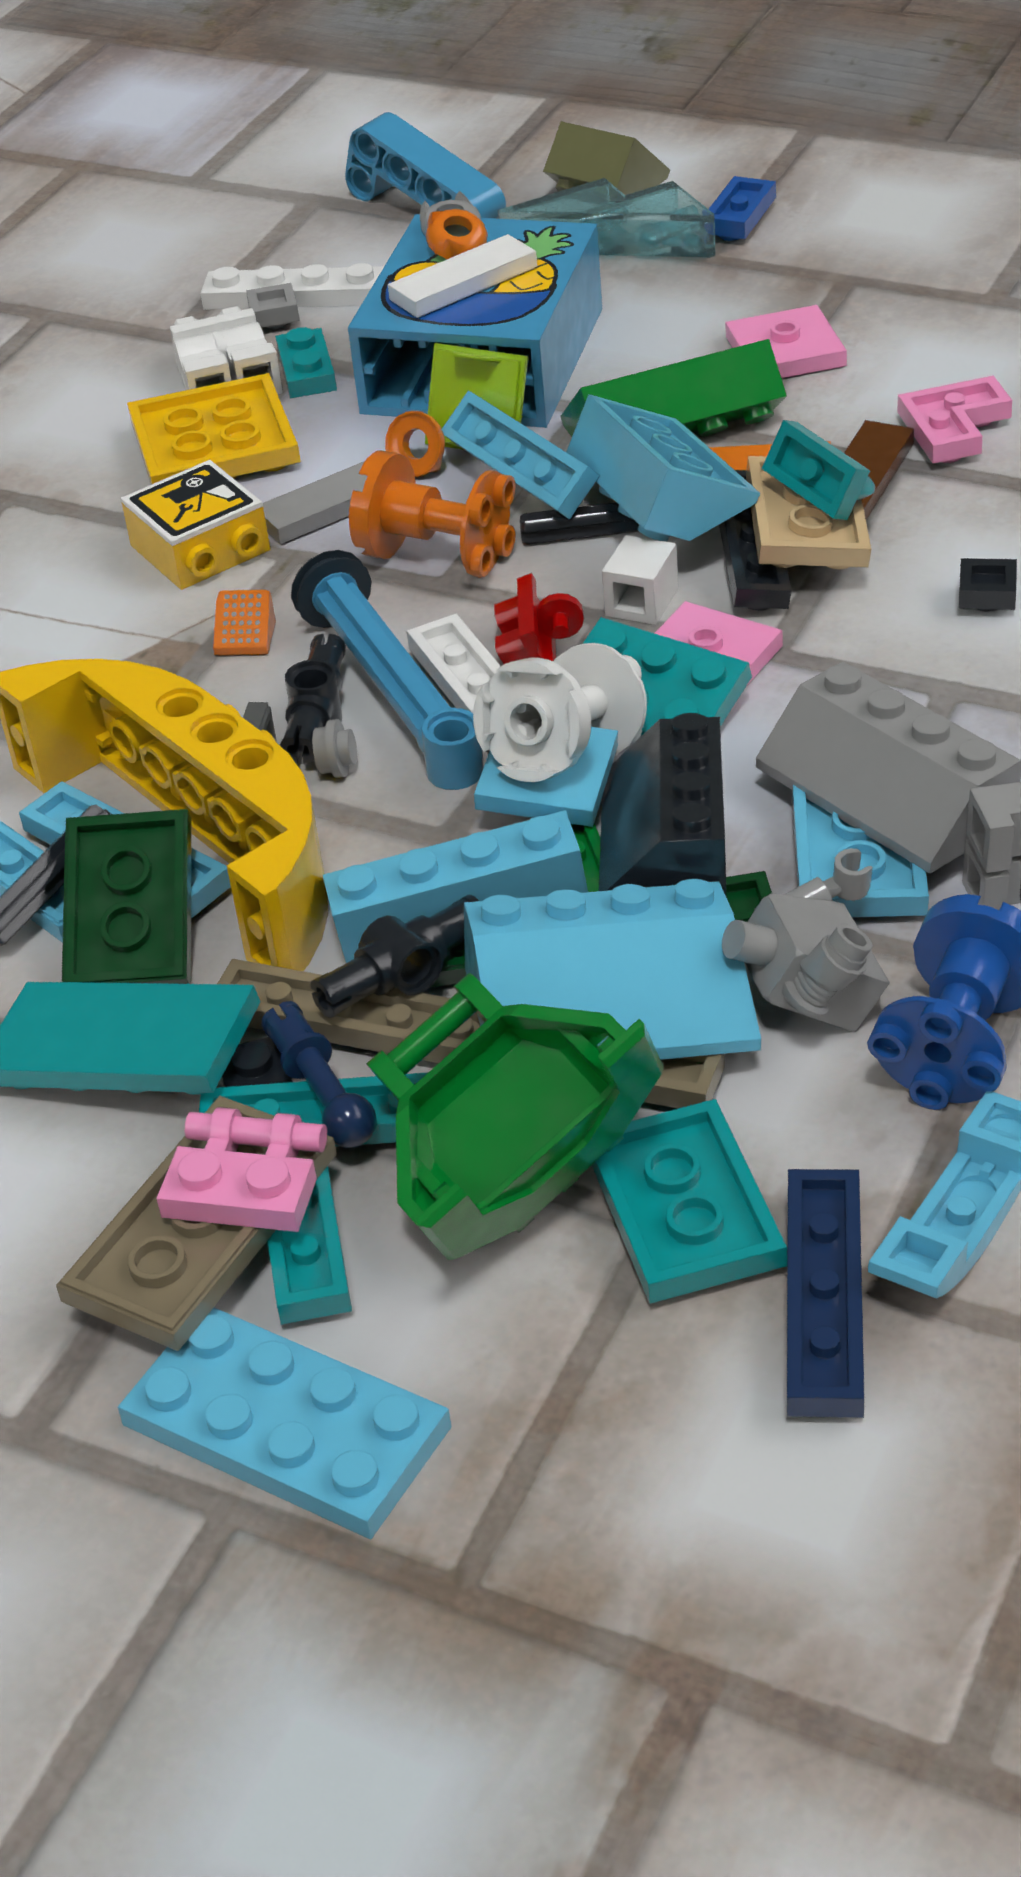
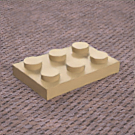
M748 456L746 479L748 483L760 492L757 503L751 506L759 564H772L781 568H789L795 565L827 566L838 570L849 567H869L871 544L862 500L856 501L848 520L833 519L761 468L767 456Z

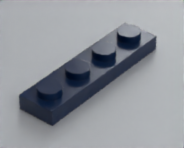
M788 1169L787 1417L864 1418L859 1169Z

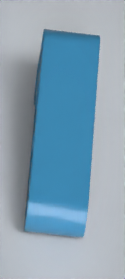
M384 112L354 130L350 136L345 180L352 195L359 200L370 201L392 186H395L420 205L425 200L429 206L441 201L455 200L456 194L460 190L469 199L471 204L478 209L481 218H497L506 209L504 193L494 181L396 114Z

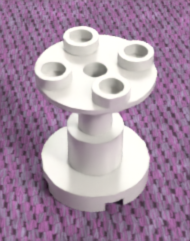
M585 643L573 646L555 658L554 661L543 658H525L506 663L496 670L498 672L493 675L490 682L482 685L474 703V730L484 752L491 751L495 760L501 764L497 768L502 773L512 779L524 782L543 781L558 776L575 765L588 745L591 727L618 730V748L615 756L623 750L630 748L641 737V729L643 728L647 711L646 692L641 680L642 672L638 662L631 656L622 655L614 648L598 643Z

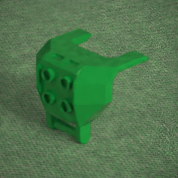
M469 972L454 985L457 993L386 1055L381 1050L366 1063L376 1077L398 1100L396 1111L397 1204L447 1260L458 1259L514 1231L520 1233L544 1207L561 1192L564 1193L579 1179V1176L605 1152L612 1150L624 1139L623 1134L663 1071V1064L645 1024L640 1019L625 1030L609 1013L528 1004L502 1006L480 981ZM477 1013L485 1023L414 1085L406 1077V1074L471 1016Z

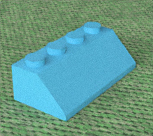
M588 394L566 452L600 475L596 481L600 485L599 492L614 499L619 504L618 511L634 519L639 524L638 531L654 540L666 542L670 536L691 541L757 503L760 492L677 419Z
M566 810L545 816H537L527 821L485 832L473 833L463 838L433 846L413 849L403 854L369 863L353 865L323 875L333 920L346 963L354 959L361 936L367 927L376 919L386 915L395 916L404 923L421 915L429 918L469 894L475 896L479 901H483L494 895L525 898L548 896L554 891L564 889L575 890L580 893L588 892L580 849Z

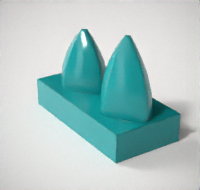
M789 420L782 421L761 469L833 519L848 520L856 501L868 497L875 492V484L868 476L870 470L800 423Z

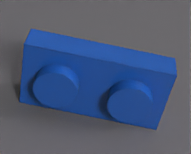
M734 176L703 215V234L717 235L721 239L728 241L746 239L776 199V181Z

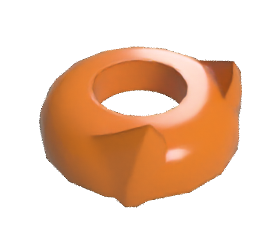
M449 209L430 213L425 238L431 250L447 260L487 243L488 234L485 224L475 214L461 209ZM450 225H461L466 227L470 233L458 237L449 234L445 228Z
M407 411L398 415L389 425L385 437V450L407 457L414 470L415 477H421L441 469L442 457L445 451V437L441 426L432 416L422 411ZM418 429L422 430L428 439V450L420 459L414 457L409 448L410 437Z

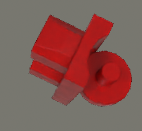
M530 573L517 578V596L494 604V616L502 632L501 635L495 637V650L503 665L525 658H543L554 661L556 658V639L569 638L578 633L583 626L584 611L582 604L577 598L564 593L551 594L540 601L537 597L536 579L533 574Z

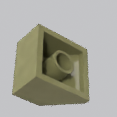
M561 121L543 172L557 183L555 188L564 194L580 197L581 192L592 194V197L601 203L617 206L618 201L631 204L639 202L668 178L670 169L634 137Z

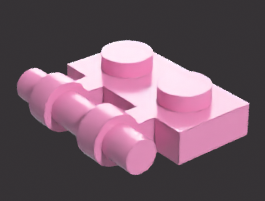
M217 1107L212 1114L189 1112L185 1121L186 1139L207 1141L205 1149L177 1147L156 1198L161 1218L298 1232L317 1177L313 1159L296 1157L299 1150L321 1153L324 1151L327 1142L326 1125L304 1123L301 1117L295 1114L277 1113L273 1119L242 1117L240 1110ZM239 1144L268 1147L265 1155L236 1152Z

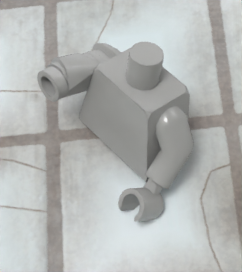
M850 848L836 855L832 877L825 881L816 877L782 895L771 893L761 900L748 922L741 920L731 921L723 933L722 950L727 958L745 962L762 997L769 1003L856 1032L890 982L871 951L873 945L869 937L858 929L845 904L832 900L835 896L851 901L860 900L869 891L873 867L867 866L858 871L860 868L861 852L858 849Z

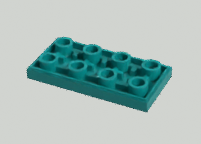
M26 982L0 1024V1087H13L19 1090L28 1088H62L72 1091H84L87 1089L126 1090L130 1093L145 1091L185 1092L190 1095L214 1093L261 1001L254 985Z

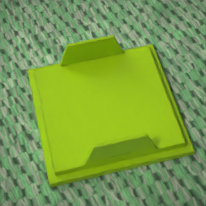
M434 343L428 415L432 416L442 429L469 390L521 423L528 356ZM425 435V444H428V439ZM445 437V447L464 450Z

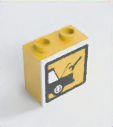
M211 460L121 497L130 545L181 590L271 550L262 501Z

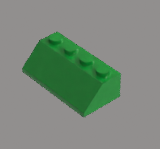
M765 339L581 387L560 417L564 428L572 437L588 394L675 418L691 432L698 430L699 436L705 437L728 428L727 422L744 418L746 424H754L774 416L773 410L787 397L770 340Z

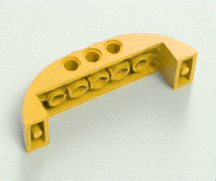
M108 659L57 660L25 665L0 672V719L13 768L40 791L46 793L61 781L65 783L102 762L162 811L188 809L192 818L191 834L229 863L226 866L246 960L298 971L306 969L323 938L328 917V896L323 879L325 873L312 797L304 774L289 753L275 741L268 731L259 730L241 717L232 705L223 704L206 690L188 679L161 668L131 661Z

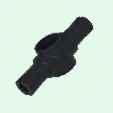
M324 634L314 636L310 644L308 659L294 664L285 673V684L289 701L285 719L288 725L280 746L289 753L296 764H298L301 752H303V764L314 760L312 737L315 728L325 727L328 720L339 719L342 721L339 698L342 676L339 669L346 653V645L343 639L335 634H329L325 645Z
M469 894L429 918L421 915L407 923H404L395 916L388 915L376 919L362 934L353 960L311 980L310 987L315 991L312 993V997L316 1006L325 1016L333 1018L349 1006L372 994L381 996L395 988H398L406 995L415 996L425 992L439 977L443 961L447 957V952L465 942L464 902H476L479 900Z

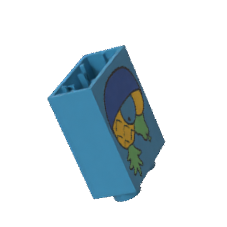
M415 214L348 326L359 414L397 417L407 411H422L428 414L434 343L528 356L521 424L530 427L547 428L603 309L597 224L481 218L488 234L487 243L509 234L536 251L537 267L417 318L389 300L388 284L446 259L435 254L428 246L425 235L421 230L420 214Z

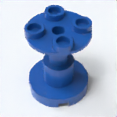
M963 894L943 899L929 909L914 941L913 949L917 969L930 986V997H906L886 1006L880 1012L867 1041L868 1050L878 1059L885 1071L899 1084L909 1089L912 1100L926 1109H943L947 1106L948 1102L969 1103L981 1100L986 1091L994 1092L999 1087L1007 1069L1005 1047L995 1030L985 1021L992 1013L1010 1012L1021 1008V910L1005 902L1002 903L1000 910H997L990 906L978 905L981 896Z

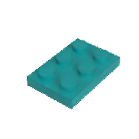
M600 617L583 642V644L598 643L607 645L622 655L631 656L638 662L641 667V680L644 684L647 698L646 718L641 729V736L659 719H670L684 713H698L705 717H720L721 727L752 678L749 662Z
M716 1099L631 1121L623 1134L624 1139L592 1164V1168L649 1304L787 1266V1246Z

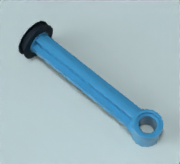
M339 549L325 551L309 559L298 570L292 583L291 600L295 609L311 626L320 628L333 627L343 639L346 646L417 739L418 746L424 753L426 775L433 785L445 790H459L477 783L483 771L484 762L483 751L475 735L473 713L462 708H451L368 602L372 584L368 569L353 553Z

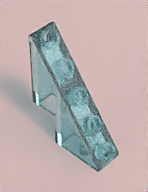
M602 178L497 210L498 219L597 224L599 255L707 258L716 256L714 213L674 181L624 195L607 179Z

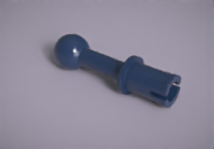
M286 1001L279 1004L286 1016L283 1020L280 1019L272 1007L264 1014L261 1025L266 1035L272 1039L281 1053L280 1063L284 1072L294 1079H306L324 1106L322 1124L326 1125L327 1135L334 1138L336 1145L352 1148L364 1144L370 1139L376 1128L377 1118L372 1104L359 1094L346 1092L328 1065L332 1056L330 1042L324 1035L314 1032L297 1003Z

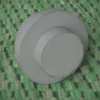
M339 719L328 720L325 727L314 729L312 744L318 771L321 774L332 773L335 778L346 777L349 764H355L357 761V745L353 731L351 729L344 730Z

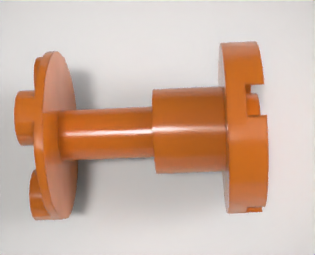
M378 450L372 453L363 463L359 474L368 477L364 483L363 492L353 490L349 507L351 540L355 547L365 549L361 554L388 559L394 556L406 537L429 540L436 531L459 535L462 563L468 574L478 578L488 575L497 563L499 556L508 557L511 554L516 536L515 528L509 525L510 505L514 499L516 489L514 477L501 474L495 470L485 471L474 483L466 504L442 500L441 494L436 487L416 484L411 463L402 454Z

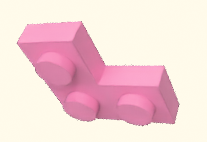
M993 375L899 394L897 413L907 427L914 428V437L932 464L939 462L952 463L963 457L982 454L983 436L977 427H984L994 421L1011 418L1012 399Z

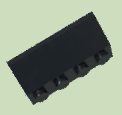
M684 713L670 719H659L612 764L602 796L599 891L613 890L615 887L625 884L657 887L676 885L680 881L687 879H701L707 882L719 881L726 896L720 717H705L698 713Z

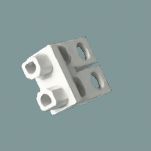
M238 306L222 309L214 317L200 320L195 319L193 316L176 319L175 325L170 326L176 364L185 390L269 373L277 394L283 393L277 352L273 344L267 343L262 328L256 322V316L252 308L241 310Z

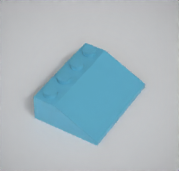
M687 879L680 881L676 885L657 887L625 884L609 891L585 893L564 889L554 891L548 896L515 898L508 895H494L483 901L464 902L466 975L469 972L474 975L502 1006L528 1004L609 1013L625 1030L640 1019L646 1026L660 1060L761 1050V1035L745 963L727 958L722 950L723 933L729 923L734 921L735 918L719 881L707 882L701 879ZM478 1016L481 1026L485 1022Z

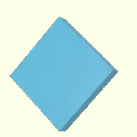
M591 727L588 745L577 763L558 776L538 782L518 781L506 776L497 768L501 764L495 760L491 751H489L474 793L475 809L530 818L566 810L571 824L593 827L618 748V730Z

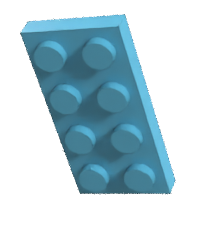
M213 1308L179 1351L167 1347L118 1406L123 1426L370 1540L452 1427L449 1408L217 1308Z

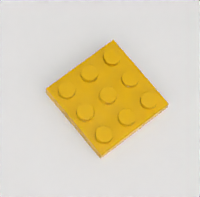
M269 373L127 403L130 420L151 485L208 460L215 463L233 479L239 475L258 471H278L286 465L301 462L298 443Z

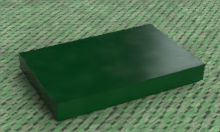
M188 809L66 818L62 982L191 984L192 818Z

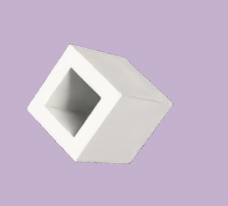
M629 535L624 536L602 570L606 617L657 625L678 590L676 543Z

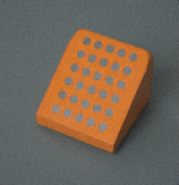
M222 590L218 593L215 611L214 655L268 654L276 623L272 596L268 590Z

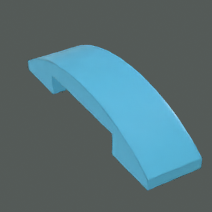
M986 1091L959 1130L957 1153L911 1220L901 1216L898 1218L869 1260V1273L936 1299L953 1289L965 1277L994 1238L1021 1191V1101L993 1091Z

